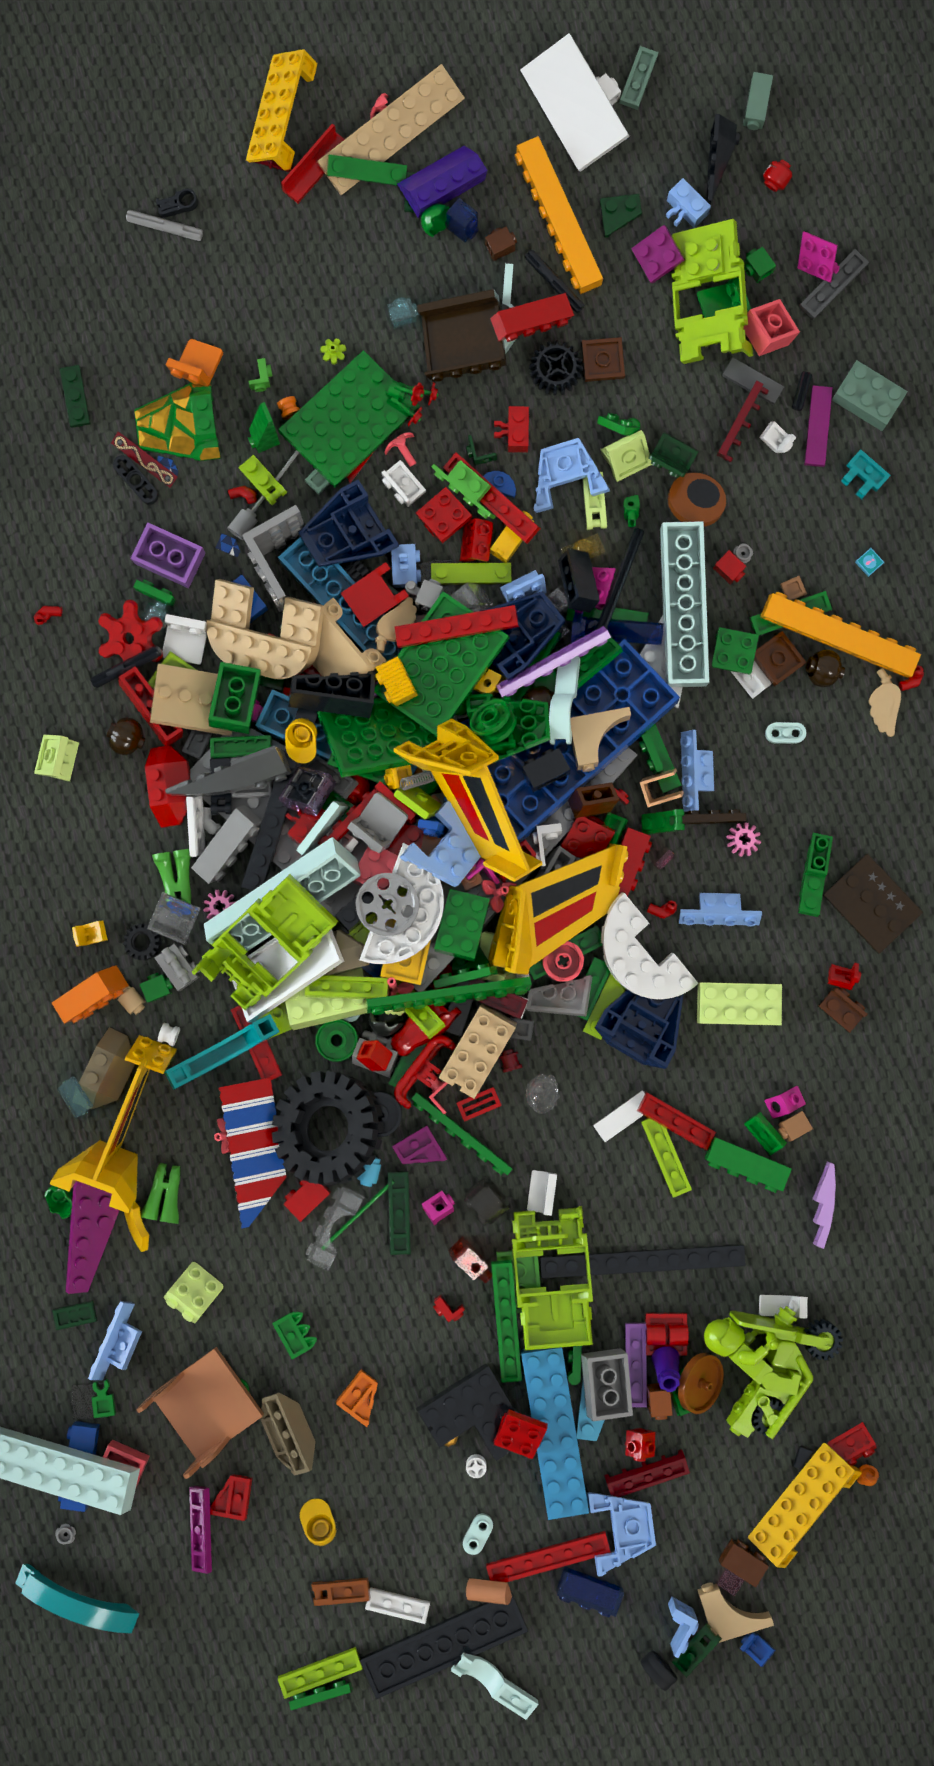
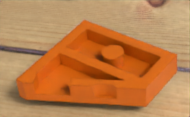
M361 1369L335 1402L367 1427L378 1383Z

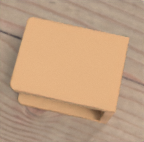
M676 768L643 778L640 781L647 807L683 796L684 791L682 790L652 799L648 786L650 782L675 775L677 772Z

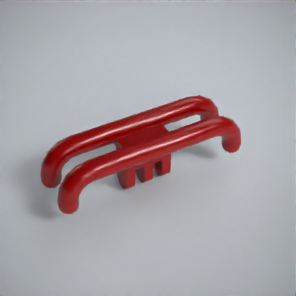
M443 1035L433 1037L397 1083L394 1089V1096L397 1102L404 1108L409 1109L411 1107V1102L406 1098V1094L417 1079L430 1088L432 1084L426 1079L428 1077L433 1081L437 1079L431 1072L434 1070L439 1075L442 1072L430 1062L441 1048L447 1047L450 1050L456 1048V1044L449 1037Z

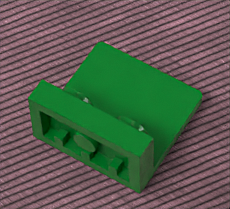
M739 277L729 279L727 284L697 292L704 318L715 316V311L741 305ZM746 295L747 313H748V311L751 309V307H750V304H749V301H748V298H747V295Z
M719 627L715 635L716 644L711 666L750 675L752 673L759 635Z

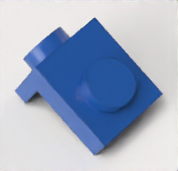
M757 1632L746 1634L741 1641L743 1645L740 1649L746 1652L761 1667L766 1664L776 1651Z

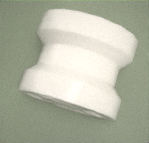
M164 1022L159 1032L158 1042H167L170 1046H174L180 1032V1027H171L168 1023Z
M473 1454L468 1457L466 1471L469 1476L480 1478L485 1474L486 1461L483 1456Z

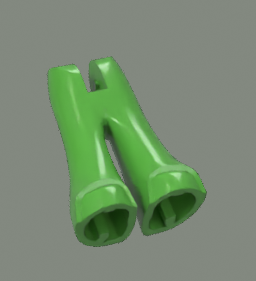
M189 849L173 851L177 870V883L174 879L171 852L153 854V861L163 881L165 894L167 895L166 899L177 900L176 892L181 891L182 902L186 905H191L189 878L191 857Z
M159 1163L151 1192L141 1211V1218L158 1220L161 1197L165 1189L166 1193L160 1221L179 1224L178 1189L181 1175L180 1166H172L170 1178L167 1180L165 1179L167 1164Z

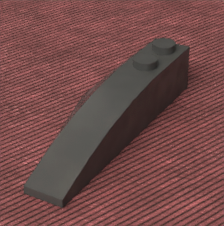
M274 745L230 762L231 766L214 768L213 774H200L195 777L196 781L194 782L186 780L165 789V791L172 796L220 795L254 787L260 789L266 787L270 781H283L287 779V775L292 773L284 750Z

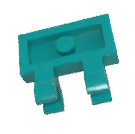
M860 449L846 465L850 471L843 477L841 482L847 486L856 475L862 479L865 484L856 493L862 499L871 488L877 492L891 475Z

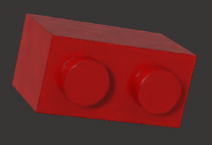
M302 1180L300 1182L302 1186L297 1191L293 1189L285 1196L287 1201L284 1205L301 1222L331 1193L326 1185L309 1183Z

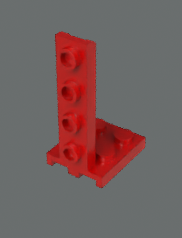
M379 781L374 786L372 792L367 791L360 800L362 802L357 807L354 805L346 813L347 818L343 822L339 820L333 826L332 830L334 831L329 836L324 835L319 840L318 845H321L331 837L339 842L348 833L349 829L347 827L350 822L361 815L373 795L377 792L383 794L408 815V820L405 824L413 825L416 822V814L395 798L394 793Z

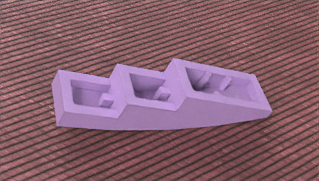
M828 1161L813 1196V1200L819 1202L813 1222L820 1225L813 1244L823 1249L831 1228L836 1188L834 1164Z

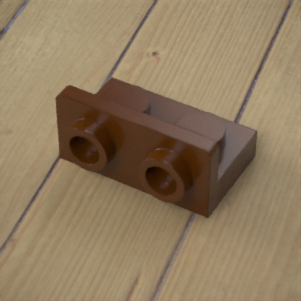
M833 988L818 1007L850 1033L859 1021L868 1015L864 1011L866 1008L858 1001L853 1002L848 998L850 994L843 988Z

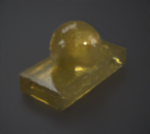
M598 533L561 548L562 555L570 548L589 552L590 559L605 553Z

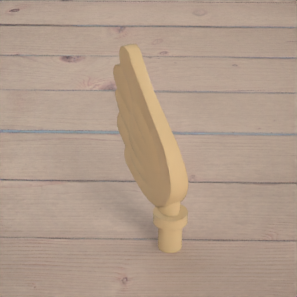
M407 597L396 608L385 614L377 623L376 633L378 637L375 638V643L377 644L376 650L380 653H384L387 641L396 642L395 626L411 624L416 620L415 613L417 608L413 605L411 597Z
M881 668L877 671V674L881 678L880 682L882 685L873 691L868 700L871 706L870 716L873 717L874 724L878 726L879 732H886L887 736L893 737L901 702V692L899 687L890 680L892 678L891 675L888 676L884 668Z

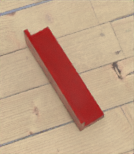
M334 124L329 126L281 182L283 192L298 204L325 174L317 161L345 140L336 132Z

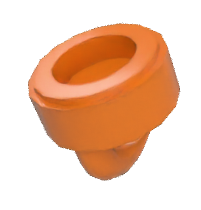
M862 1465L859 1468L862 1474L858 1477L857 1482L866 1486L875 1485L879 1472L871 1465Z

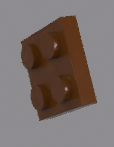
M622 337L582 340L585 382L625 378Z
M783 631L758 648L754 661L774 687L807 663Z

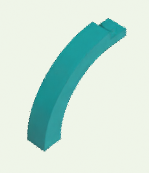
M269 1014L212 1047L173 1066L164 1073L174 1090L252 1049L279 1033V1030Z
M30 1564L22 1565L15 1583L22 1589L21 1594L40 1607L60 1617L95 1629L117 1633H132L139 1613L128 1604L100 1601L70 1591L45 1577Z

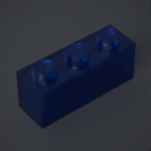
M565 1566L556 1589L560 1600L571 1603V1601L579 1603V1606L586 1610L591 1608L598 1610V1613L605 1617H610V1615L616 1617L624 1595L623 1587Z

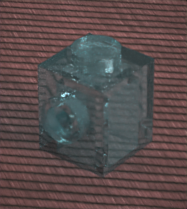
M401 297L394 300L393 303L387 304L394 329L416 323V315H419L416 303L412 304L410 297L406 299Z

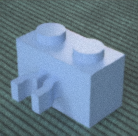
M683 178L668 193L667 202L673 208L666 213V217L669 219L672 215L679 213L678 218L674 221L676 227L680 224L683 217L695 228L708 216L711 205Z
M401 544L391 551L393 588H405V584L408 581H414L416 584L421 582V570H417L416 562H420V550H416L415 544Z

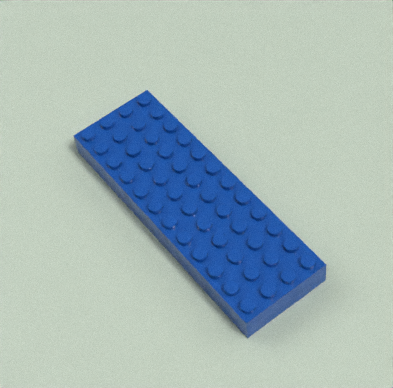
M625 639L619 643L623 652L577 689V696L573 699L570 718L630 707V720L615 725L602 738L598 748V767L589 772L577 770L572 742L567 744L566 739H556L555 744H551L550 740L488 765L519 843L536 830V826H540L562 807L576 788L584 787L678 704L679 695ZM551 748L553 750L559 748L571 769L570 774L533 793L522 773L524 762L531 758L538 759L542 757V753ZM446 797L443 798V804L448 801Z

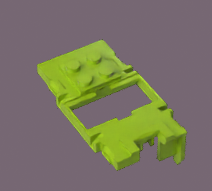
M734 219L672 234L674 241L685 258L684 262L674 268L675 273L671 274L675 282H672L675 329L678 331L675 337L681 342L679 344L680 361L683 364L701 361L704 359L701 354V347H708V345L712 344L717 345L718 343H721L722 353L731 352L734 354L744 352L749 357L753 356V346L746 340L744 326L748 325L744 261L739 258L740 247L737 236V222ZM739 277L740 306L715 311V316L703 318V315L700 314L680 319L679 291L701 286L702 283L711 281L715 283Z
M289 874L273 891L270 890L262 900L258 898L254 904L212 943L214 948H210L202 956V960L191 972L195 975L200 970L211 982L220 971L222 974L224 972L230 976L228 980L230 982L234 980L238 984L237 989L230 997L246 1011L261 999V995L267 997L313 952L312 949L322 941L321 938L337 924L338 920ZM247 913L267 932H270L279 941L278 943L297 961L279 980L259 962L254 964L245 955L248 951L229 933Z
M582 1206L558 1209L559 1220L535 1222V1211L513 1213L514 1221H512L515 1239H512L515 1288L517 1308H521L522 1311L520 1319L521 1325H523L525 1350L593 1345L590 1321L592 1320L591 1307H589V1302H593L587 1233L582 1234V1228H584ZM557 1249V1255L585 1252L588 1284L560 1286L561 1291L546 1292V1287L519 1289L516 1258L543 1256L544 1250Z

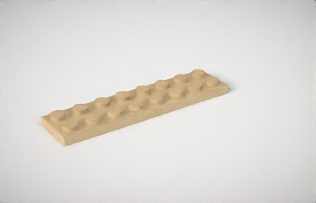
M441 64L324 155L317 163L326 174L329 154L385 162L464 100L465 97ZM327 176L340 195L359 182L358 180Z

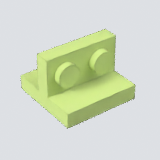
M642 430L601 449V453L610 465L616 482L652 465L651 460L648 459L650 453L645 434Z
M43 735L34 774L70 781L79 742L69 740L68 737Z

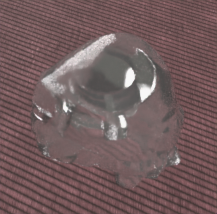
M538 1074L526 1086V1102L538 1114L546 1113L552 1110L554 1106H557L556 1101L560 1098L556 1078L553 1075Z

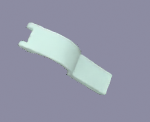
M505 263L502 310L514 307L510 304L513 264ZM504 340L505 354L508 352V350L515 342V340L510 342Z
M578 656L571 659V662L566 666H558L555 694L551 699L549 712L551 744H555L556 739H566L567 744H571L572 741L570 716L573 699L577 696L580 658Z
M463 1653L459 1663L451 1668V1671L459 1677L467 1674L479 1680L490 1692L493 1699L524 1719H527L539 1705L538 1699L504 1678L502 1673L493 1664L482 1657Z

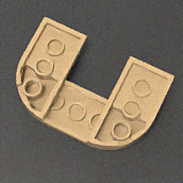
M222 579L215 580L211 619L207 620L206 628L210 645L223 662L261 669V676L273 679H286L293 677V675H299L313 664L320 646L324 605L293 597H285L281 635L276 637L249 629L254 593L253 587Z

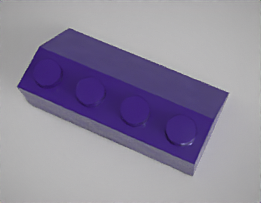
M462 146L402 180L397 185L416 216L420 218L423 211L429 206L445 204L484 181L488 170L477 153L466 146Z

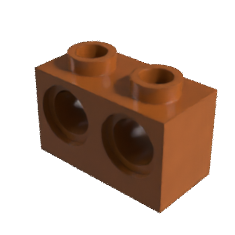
M659 1383L647 1384V1405L651 1417H655L656 1420H664L668 1418L667 1416H672L670 1392L661 1389Z

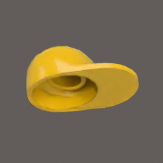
M305 718L295 719L286 729V751L288 756L295 762L308 763L316 755L317 729L313 722Z
M321 1499L307 1501L300 1511V1520L305 1535L314 1545H327L334 1539L337 1531L330 1507Z

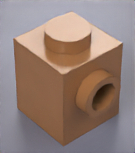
M803 1111L778 1124L780 1127L778 1129L779 1134L784 1140L787 1139L788 1142L813 1129Z

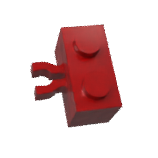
M509 406L508 423L494 421V427H501L507 430L494 432V438L508 436V452H528L529 407Z
M293 806V809L298 812L299 819L296 816L292 817L289 813L286 814L285 817L288 820L296 822L288 831V835L298 845L301 844L325 812L319 806H317L315 812L307 809L304 814L299 807Z

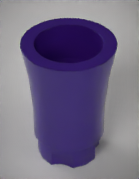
M672 1347L658 1348L651 1357L657 1374V1381L661 1389L673 1392L680 1385V1355Z

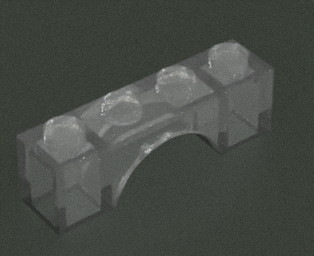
M344 1184L341 1188L337 1187L332 1197L335 1199L332 1207L328 1205L323 1216L327 1219L324 1225L319 1224L314 1234L317 1236L314 1244L310 1243L305 1253L308 1255L306 1261L329 1271L339 1251L331 1241L332 1226L336 1220L343 1216L356 1215L365 1194Z

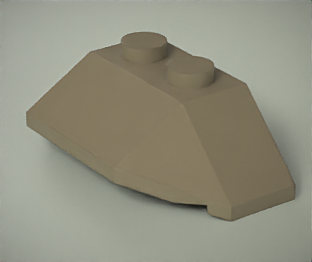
M342 930L333 931L344 962L324 975H332L369 965V963L359 960L365 946L363 943L357 942L352 936Z
M110 1027L96 1046L78 1083L74 1098L75 1102L90 1109H95L119 1100L135 1066L134 1063L125 1060L126 1055L131 1049L127 1035Z
M281 1393L262 1398L261 1410L264 1415L260 1420L276 1457L291 1470L294 1476L311 1471L315 1439L300 1404Z

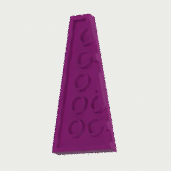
M76 1181L73 1185L66 1292L68 1294L89 1291L120 1211L109 1207L111 1193Z

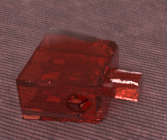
M463 1236L448 1250L452 1260L474 1281L479 1277L484 1283H487L492 1278V1273L487 1269L489 1265L486 1259Z

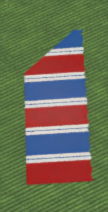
M271 1078L219 1087L222 1110L224 1112L223 1118L226 1122L225 1130L227 1132V1141L229 1142L228 1149L231 1152L230 1160L232 1162L231 1168L234 1172L233 1180L236 1183L235 1191L237 1192L236 1199L239 1203L238 1210L240 1212V1221L242 1222L241 1229L251 1225L286 1179L285 1167L282 1165L284 1159H279L275 1151L279 1144L273 1143L272 1132L278 1131V1126L272 1125L276 1109Z

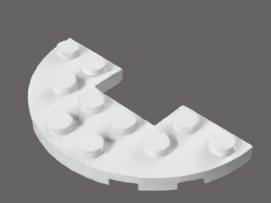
M405 843L402 844L392 873L404 877L415 888L419 898L418 915L413 924L400 934L382 936L370 931L359 959L360 961L373 964H390L408 959L430 942L440 925L444 909V894L441 881L432 876V873L419 869L417 865L409 861L405 862L400 858L409 846ZM401 885L400 887H403V888L408 889V890H407V893H406V896H407L408 893H409V888H408V886H407V885ZM410 905L404 906L401 910L402 915L410 917L413 914V908ZM397 922L395 923L394 928L386 926V929L389 931H394L397 928Z
M621 892L607 911L608 915L604 926H602L601 933L603 957L613 977L632 993L650 999H668L680 996L699 984L674 953H670L657 965L635 938L649 922L627 895Z

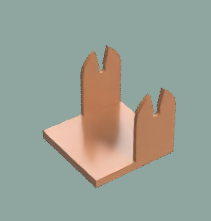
M217 1347L155 1390L136 1409L140 1413L153 1401L156 1402L196 1459L183 1474L185 1479L191 1477L200 1466L204 1468L221 1452L230 1439L264 1415L261 1408Z

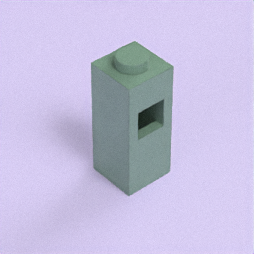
M753 72L743 126H747L750 130L763 128L773 75Z

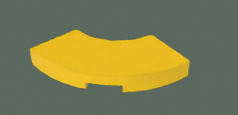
M135 1202L129 1214L126 1212L124 1214L133 1240L139 1250L144 1252L148 1250L149 1233L142 1222L140 1207Z

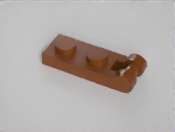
M368 1578L311 1583L312 1591H314L315 1595L313 1598L314 1606L365 1602L371 1599ZM327 1590L328 1596H323L322 1591Z

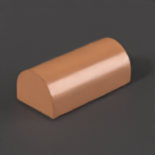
M469 1578L466 1587V1597L470 1601L509 1605L512 1598L507 1582Z

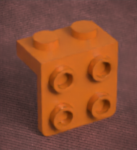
M190 339L180 360L176 361L168 358L166 366L174 377L184 378L193 384H201L208 387L223 356V351L220 348Z

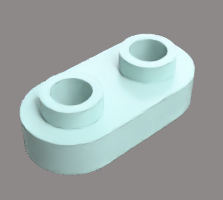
M776 722L766 728L765 737L774 744H797L806 737V729L800 723ZM772 730L778 731V737L772 736ZM793 730L798 731V737L792 736Z
M481 1513L474 1517L463 1539V1548L468 1554L475 1555L483 1549L493 1529V1521L489 1515ZM485 1523L487 1526L486 1528L481 1529L479 1527V1524ZM475 1541L477 1546L471 1547L469 1545L470 1542Z

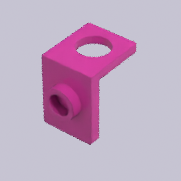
M481 858L473 866H476V868L465 876L469 880L479 871L483 870L491 881L495 884L500 883L494 874L495 872L483 865L484 860Z
M798 1086L764 1100L773 1119L790 1114L806 1104ZM773 1101L780 1105V1112L773 1109Z

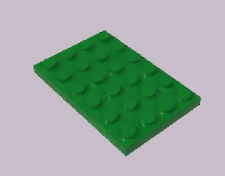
M363 350L281 426L278 432L336 488L403 425L411 415L397 404L391 402L392 397L388 396L387 393L393 379ZM407 393L403 400L399 399L414 413L420 407L418 403L416 406L412 405L411 397Z
M442 592L421 622L473 613V611L445 592ZM501 630L403 647L398 657L401 659L418 696L399 706H395L392 702L389 704L437 736V726L449 719H453L510 637ZM378 683L374 693L388 702L384 695L386 691L384 684L380 685Z
M382 698L374 699L370 718L317 711L341 778L413 765L394 752V748L407 741L423 748L437 740V736Z

